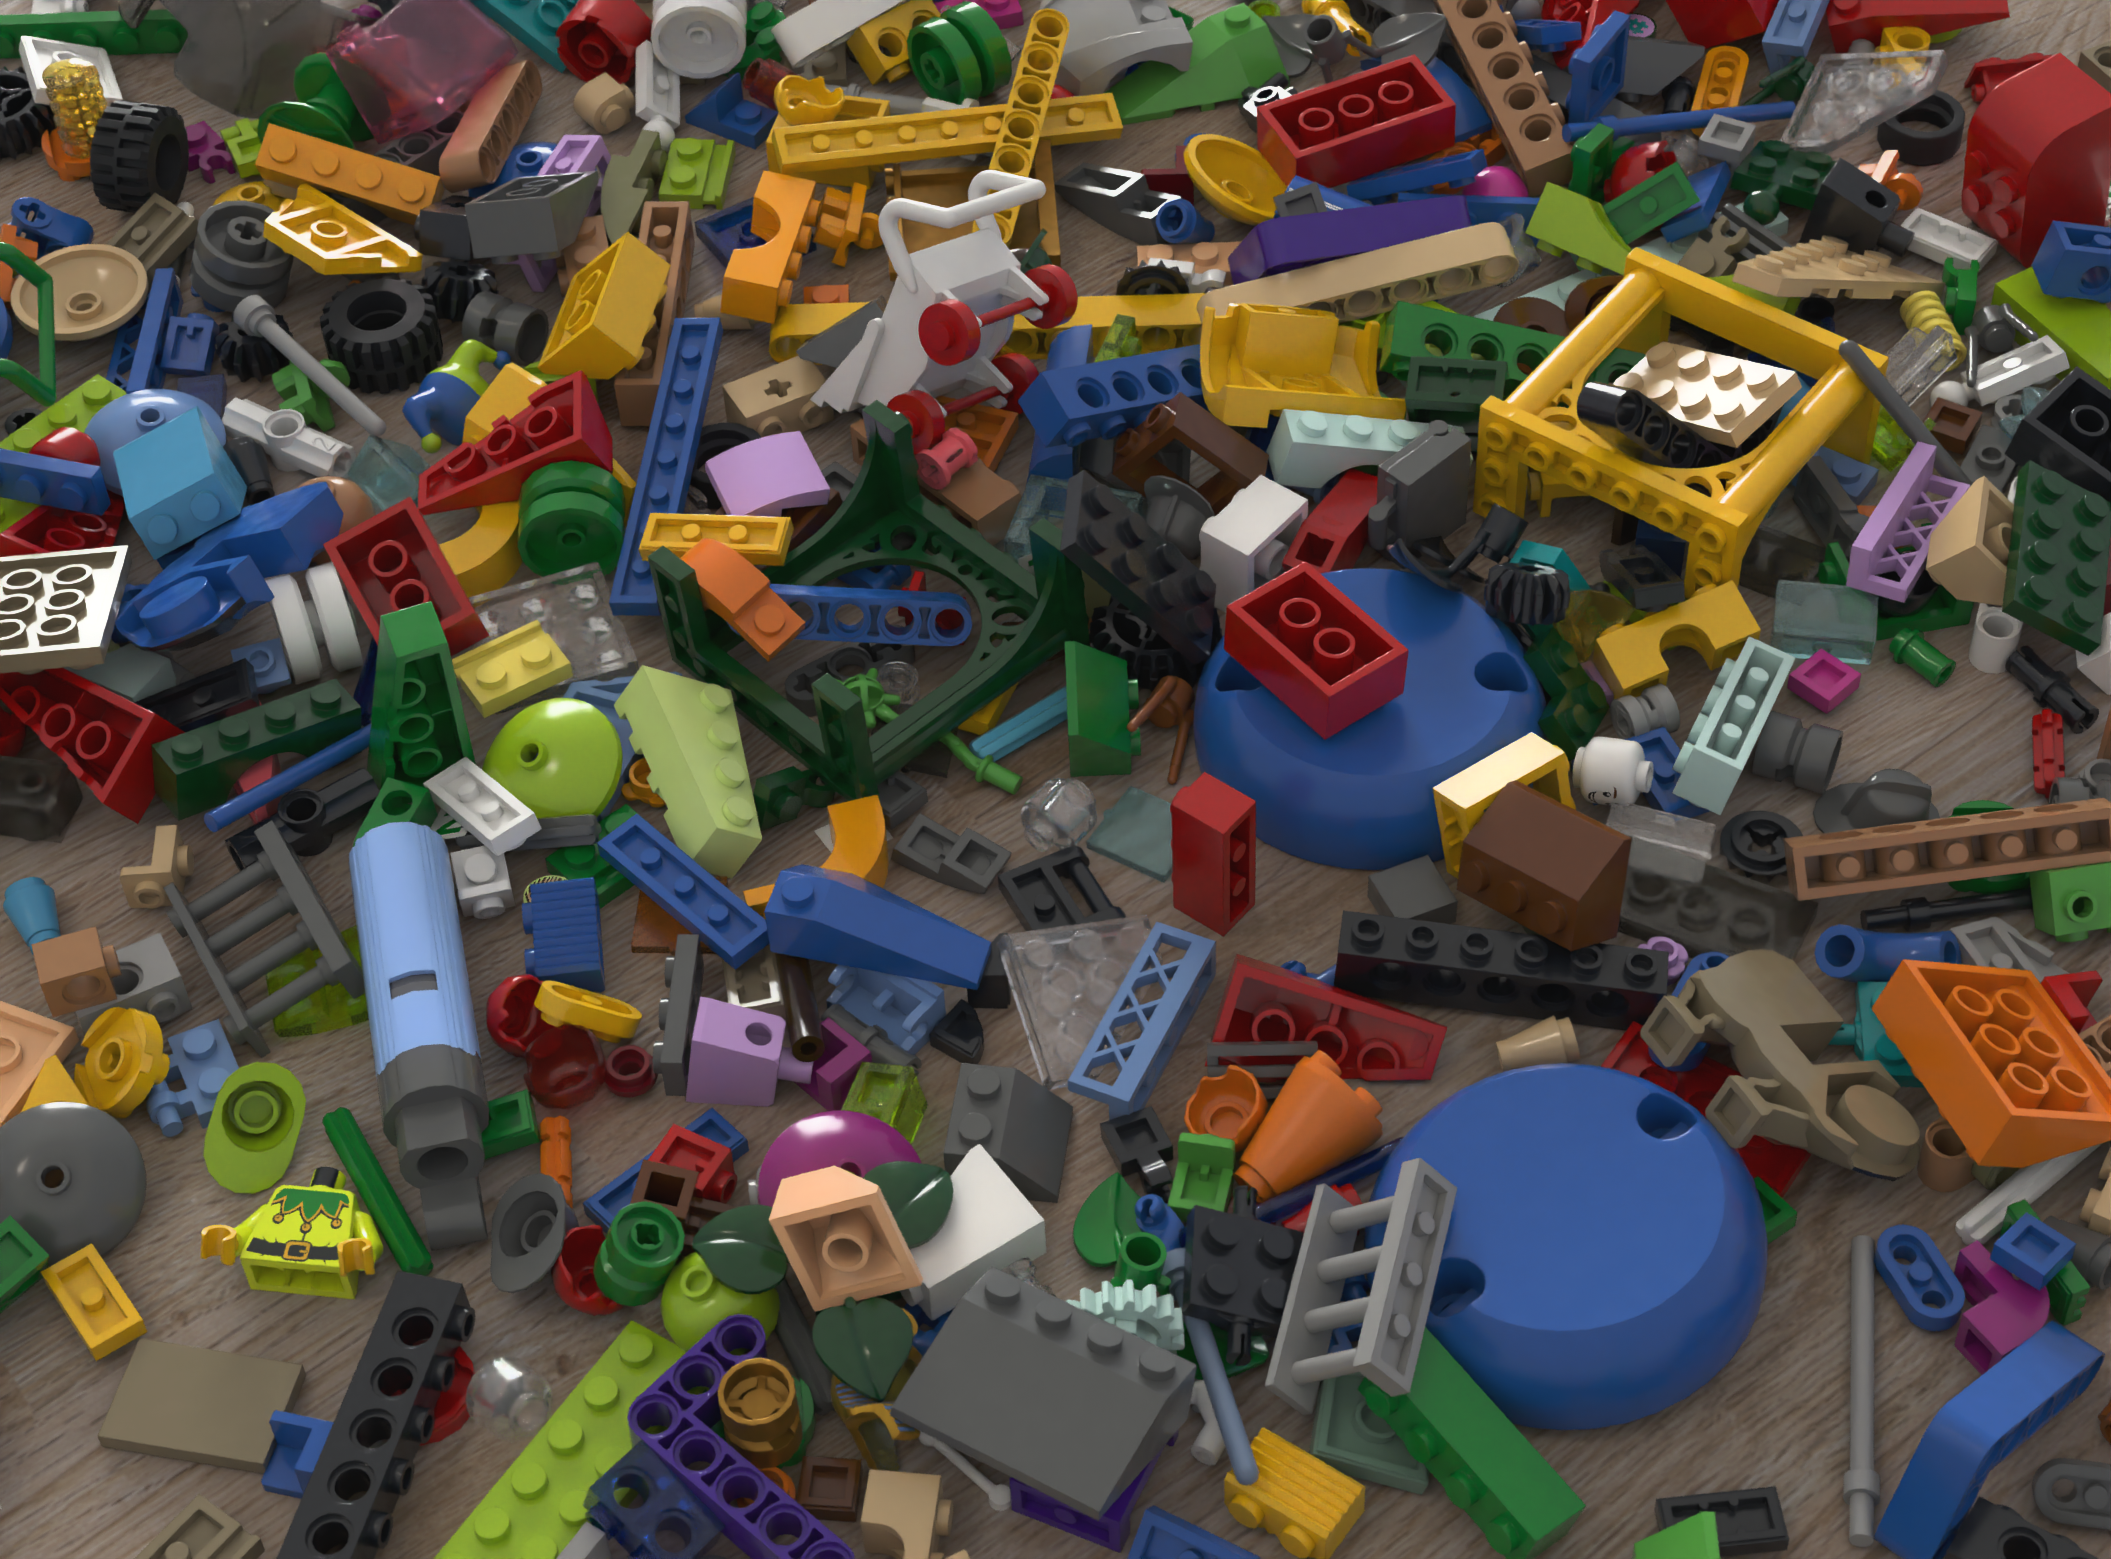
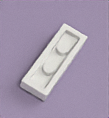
M464 757L423 783L425 788H429L432 800L497 856L520 847L528 837L542 829L532 810L467 757Z

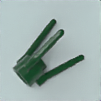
M1798 56L1785 67L1761 79L1758 85L1764 89L1745 101L1741 106L1759 104L1774 93H1777L1784 101L1800 100L1801 103L1785 137V142L1791 144L1800 129L1810 104L1818 97L1817 92L1813 89L1819 80L1816 67L1803 56Z

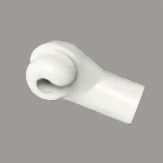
M1197 1380L1193 1385L1190 1404H1194L1192 1407L1194 1412L1201 1413L1205 1424L1191 1447V1453L1200 1462L1207 1465H1215L1225 1449V1444L1204 1380Z

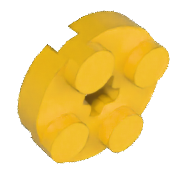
M119 1006L103 1012L92 1023L83 1038L81 1046L89 1048L85 1058V1065L78 1063L75 1065L74 1084L89 1106L100 1109L113 1117L127 1118L146 1098L153 1084L158 1085L163 1082L169 1071L170 1060L167 1054L162 1053L163 1036L155 1016L134 1008L125 1009Z

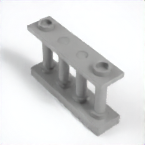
M1416 1158L1402 1162L1394 1196L1353 1206L1325 1183L1316 1186L1265 1382L1267 1389L1302 1415L1312 1414L1321 1380L1360 1372L1391 1397L1410 1393L1457 1192L1455 1185L1423 1159ZM1388 1222L1381 1246L1353 1252L1358 1229ZM1375 1272L1370 1296L1340 1303L1347 1278ZM1363 1322L1357 1348L1327 1354L1333 1329Z

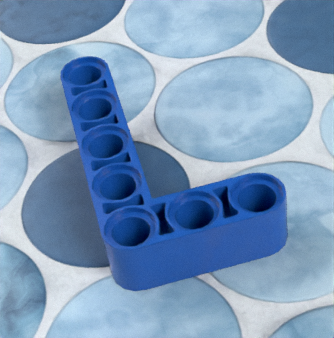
M2052 1320L1947 1402L1927 1427L1877 1527L1874 1539L1902 1559H1944L1948 1548L1964 1523L1989 1472L2086 1390L2098 1373L2105 1354Z

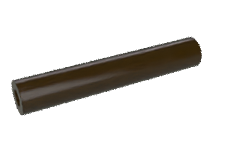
M775 953L792 1054L801 1062H813L823 1055L825 1045L809 959Z

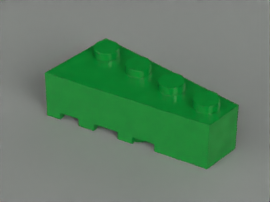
M432 601L381 615L367 771L373 777L379 791L387 777L425 787L424 782L464 757H467L476 764L448 642ZM401 796L404 803L412 802L410 798Z

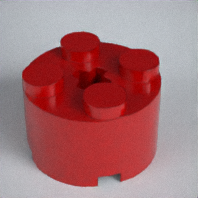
M579 0L556 32V37L559 36L560 42L557 48L559 57L576 77L585 82H589L606 72L619 84H625L636 70V48L646 40L652 42L651 30L653 20L648 18L645 12L632 0Z

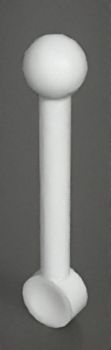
M920 1431L921 1434L918 1439L921 1444L934 1446L989 1495V1505L994 1510L1004 1511L1011 1506L1010 1488L1003 1484L995 1485L953 1447Z

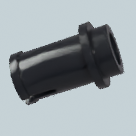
M1678 76L1662 89L1661 94L1664 106L1661 114L1689 111L1696 94V87L1689 78Z

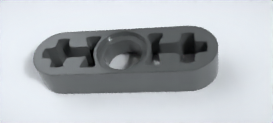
M892 625V626L898 627V628L903 627V626H900V625ZM850 642L793 671L785 681L787 701L806 716H817L811 684L828 673L833 678L844 682L852 676L839 674V669L846 665H858L863 668V671L859 674H864L865 676L869 669H877L878 676L876 680L882 683L906 671L913 665L915 661L914 645Z

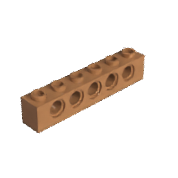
M1434 0L1436 13L1447 18L1448 25L1445 32L1485 111L1491 119L1520 178L1524 181L1529 197L1542 194L1547 182L1558 186L1569 183L1573 173V162L1570 156L1575 142H1565L1563 140L1562 128L1566 122L1562 110L1557 102L1549 103L1547 96H1550L1547 82L1541 71L1533 72L1531 66L1534 65L1530 49L1525 40L1519 43L1516 40L1515 36L1518 35L1515 21L1509 10L1502 13L1499 7L1502 5V0Z
M689 201L644 202L638 240L671 266L664 282L667 286V291L653 312L656 321L651 330L645 335L641 345L645 348L643 356L632 369L626 370L623 368L615 376L614 387L621 426H650L674 319L684 318L695 245Z
M2105 798L1783 838L1789 891L1798 901L2110 862L2111 802Z

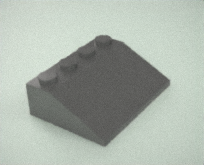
M991 1267L960 1298L891 1406L890 1416L1098 1521L1188 1419L1197 1365L1025 1283L1012 1275Z

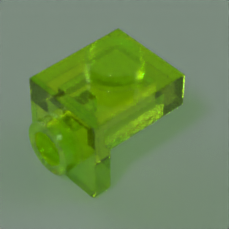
M1880 405L1871 456L1889 472H1892L1904 459L1908 458L1915 444L1886 409ZM1930 417L1923 422L1929 431L1936 425Z

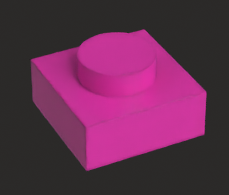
M1821 648L1789 674L1787 689L1828 714L1859 688L1861 673Z

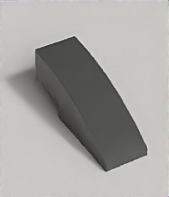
M1083 162L1054 183L1058 194L1092 220L1114 233L1142 245H1167L1170 243L1161 237L1156 226V216L1163 204L1175 199H1181V196L1149 190L1145 174Z

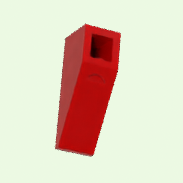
M1353 468L1348 470L1303 521L1282 561L1284 573L1304 561L1319 573L1353 569L1367 542L1368 513L1370 508L1377 504L1378 477Z

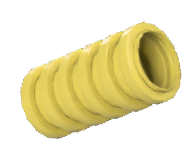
M1920 291L1909 296L1900 307V316L1910 331V335L1915 341V345L1925 360L1928 369L1934 373H1945L1959 367L1967 356V349L1956 332V328L1952 324L1938 295L1932 291Z

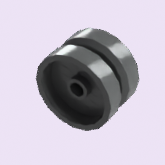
M245 200L224 201L209 207L200 216L189 278L193 289L206 302L221 310L234 313L237 305L244 298L251 295L261 296L273 308L283 301L287 294L294 256L285 253L279 246L263 237L264 221L273 212H276L275 210L263 204Z

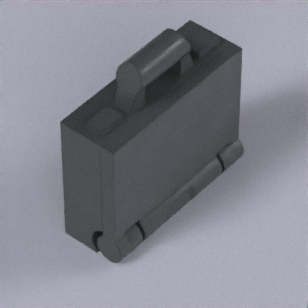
M1435 420L1429 424L1427 431L1378 466L1377 504L1372 506L1368 513L1367 543L1370 547L1374 548L1375 551L1387 560L1392 561L1405 570L1406 567L1386 550L1388 545H1392L1402 538L1409 552L1419 559L1423 555L1412 547L1414 541L1442 536L1444 540L1466 523L1471 438L1452 427L1451 432H1448L1446 422Z

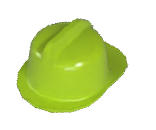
M255 1062L238 1068L226 1078L218 1092L205 1135L203 1151L208 1172L220 1186L235 1193L254 1194L270 1188L283 1177L293 1156L306 1106L302 1084L290 1070L276 1063Z

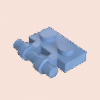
M219 1019L167 1038L173 1053L168 1055L170 1060L169 1071L163 1082L158 1085L153 1084L152 1089L147 1095L149 1099L146 1102V1109L153 1123L160 1126L162 1134L166 1137L178 1135L183 1130L181 1119L195 1113L198 1116L202 1129L208 1127L218 1092L226 1078L239 1068ZM182 1078L186 1089L176 1093L170 1091L167 1084Z

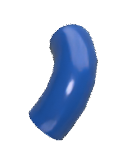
M1838 924L1826 929L1820 935L1815 947L1816 963L1822 972L1830 977L1853 983L1858 981L1889 982L1903 959L1962 964L1959 943L1951 931L1884 933Z

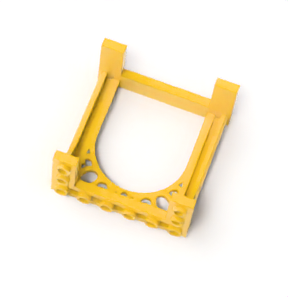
M1635 247L1626 256L1624 278L1506 400L1503 401L1490 395L1480 406L1473 512L1486 518L1493 504L1496 503L1524 519L1529 466L1536 471H1540L1572 486L1576 490L1582 491L1621 511L1648 522L1665 532L1688 541L1689 548L1684 578L1686 599H1689L1701 587L1709 584H1716L1718 587L1733 580L1738 589L1742 559L1760 523L1783 489L1821 446L1867 465L1870 464L1881 403L1839 354L1840 344L1848 339ZM1671 315L1818 380L1758 447L1733 461L1705 468L1663 467L1629 457L1607 444L1598 434L1583 425L1577 415L1579 394L1588 377L1615 348L1646 354L1649 349L1660 344L1662 341L1668 342ZM1858 344L1883 376L1886 377L1889 357ZM1559 402H1564L1569 407H1557ZM1552 422H1567L1574 425L1575 428L1567 431L1552 424ZM1719 479H1729V481H1726V491H1724ZM1699 483L1709 490L1711 497L1687 487V485Z

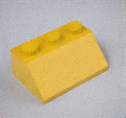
M627 232L573 276L537 369L544 374L569 376L582 370L587 378L609 380L623 368L626 370L632 369L644 354L645 348L641 345L645 335L651 330L656 321L653 312L667 291V286L664 282L671 265L631 233Z

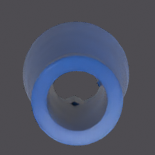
M1175 199L1166 202L1157 213V229L1161 237L1167 242L1186 244L1211 242L1214 237L1215 227L1213 223L1207 220L1187 200Z

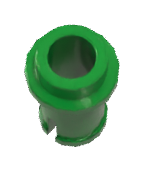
M1906 627L1890 643L1889 651L1894 654L1893 660L1897 664L1906 663L1930 681V684L1934 687L1943 685L1955 670L1956 662L1946 657L1924 640V633L1919 629L1912 631Z

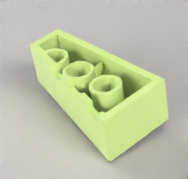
M642 665L615 702V710L619 719H628L633 732L629 737V741L635 754H644L651 772L647 777V781L652 792L658 794L668 807L663 816L677 847L710 874L732 879L762 841V835L731 690L716 684H708Z

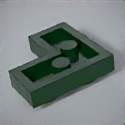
M1553 626L1537 634L1523 658L1551 697L1538 720V725L1550 742L1560 747L1565 752L1568 761L1575 759L1579 747H1586L1610 706L1606 701V696L1601 686L1596 681L1590 679L1578 662L1573 646L1568 641L1563 640Z

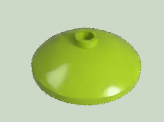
M553 698L525 708L507 722L491 743L484 759L482 770L532 810L537 818L593 814L597 818L607 806L617 788L622 770V747L614 725L593 705L573 698ZM536 754H538V756L536 757V759L532 761V759L534 758V756H535Z

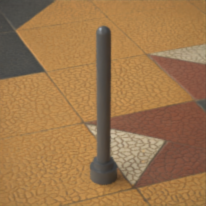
M1853 340L1843 341L1839 346L1841 357L1915 445L1917 442L1937 446L1934 468L1941 477L1971 486L1974 482L1968 478L1859 345Z

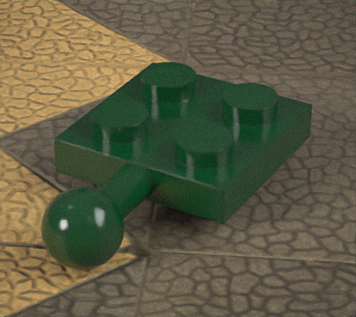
M1759 141L1734 170L1730 188L1750 193L1744 201L1743 212L1765 226L1777 218L1780 211L1779 201L1811 210L1822 182L1837 161L1832 160L1831 156L1822 152L1804 153L1790 149L1789 145L1782 141Z

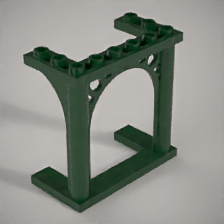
M878 400L862 409L868 442L867 451L859 475L842 505L821 529L786 555L783 566L770 565L762 571L770 580V584L823 586L841 575L863 568L881 565H908L938 572L958 583L972 597L980 612L982 627L977 646L966 664L950 679L872 736L868 737L862 699L830 674L826 673L811 684L819 721L818 725L731 657L727 652L745 639L732 631L727 622L711 609L704 611L695 570L664 546L647 556L672 660L696 680L730 689L736 712L848 801L877 794L880 800L878 785L1062 649L1065 650V641H1076L1090 647L1089 618L1086 613L1085 583L1082 578V570L1060 552L1062 530L1045 518H1042L1029 528L1034 575L1020 566L1008 552L1002 553L988 543L978 530L974 528L969 529L956 520L946 507L942 505L937 506L920 493L917 475L919 467L914 456L911 437L913 435L912 426L902 413L892 411ZM901 532H904L916 541L908 550L901 551L892 546L893 539ZM878 543L880 544V550H879V551H877V552H868V551H870V550L876 549V548H875V545H876V544H878ZM926 549L934 555H929L925 553ZM991 596L998 602H992L988 597ZM793 602V603L789 604L788 606L791 608L792 606H794V605L797 604L798 602ZM1015 613L1025 622L1013 626H1003L994 622V619L1003 614ZM995 639L1002 640L998 647H994L991 642Z

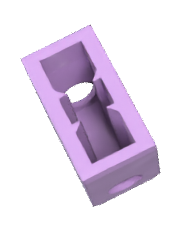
M700 996L691 1043L686 1101L768 1107L774 1104L778 1079L810 1084L813 1062H801L793 1056L791 1048L783 1047L786 1021L782 1017Z

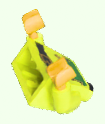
M319 1167L314 1171L309 1187L282 1185L276 1188L269 1202L259 1207L239 1226L232 1228L226 1225H212L204 1228L201 1232L200 1258L206 1260L210 1256H221V1263L231 1266L235 1263V1257L240 1256V1261L251 1290L355 1300L359 1270H365L366 1275L375 1274L374 1264L383 1254V1244L371 1216L360 1211L356 1195L344 1190L346 1176L335 1168Z

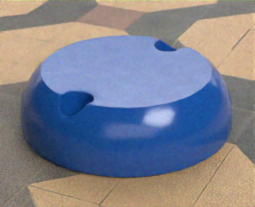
M1381 568L1342 569L1320 573L1409 650L1404 693L1326 740L1224 650L1223 635L1203 667L1195 699L1193 729L1196 758L1201 774L1206 772L1256 801L1257 838L1283 852L1311 862L1346 869L1386 870L1426 855L1430 857L1432 862L1445 859L1432 788L1531 732L1547 741V736L1538 725V720L1546 708L1543 686L1523 658L1526 651L1516 635L1503 621L1487 614L1485 606L1477 599L1463 591L1456 593L1436 586L1417 573ZM1532 782L1531 784L1527 785L1528 787H1530V788H1532V789L1534 788V787H1533V782Z
M1569 1063L1528 1066L1487 1077L1457 1091L1424 1115L1391 1152L1377 1177L1369 1202L1394 1196L1402 1162L1416 1158L1423 1159L1457 1187L1425 1327L1512 1424L1552 1430L1597 1429L1628 1423L1658 1413L1690 1396L1708 1383L1726 1366L1746 1340L1758 1315L1765 1290L1768 1242L1763 1207L1754 1179L1737 1150L1730 1147L1717 1129L1699 1110L1673 1092L1643 1078L1619 1070ZM1388 1222L1365 1227L1364 1250L1383 1244ZM1375 1272L1366 1274L1370 1293Z

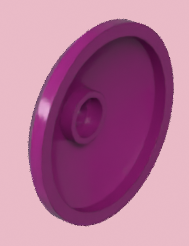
M845 1110L813 1114L797 1121L784 1130L769 1148L758 1178V1204L773 1207L781 1179L837 1166L863 1178L870 1170L884 1163L895 1161L922 1162L912 1145L903 1135L875 1117Z

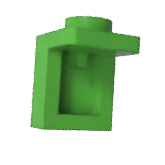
M1185 1132L1180 1134L1178 1140V1164L1167 1206H1170L1182 1222H1187V1216L1195 1205L1227 1213L1235 1180L1233 1177V1173L1236 1171L1235 1141L1212 1134L1199 1135Z

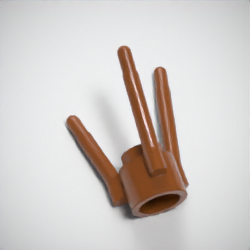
M1177 676L1163 677L1127 725L1128 731L1134 732L1149 718L1154 725L1160 728H1170L1173 725L1179 726L1167 781L1171 785L1175 784L1178 780L1190 728L1193 725L1194 711L1190 707L1195 699L1194 690L1190 684Z

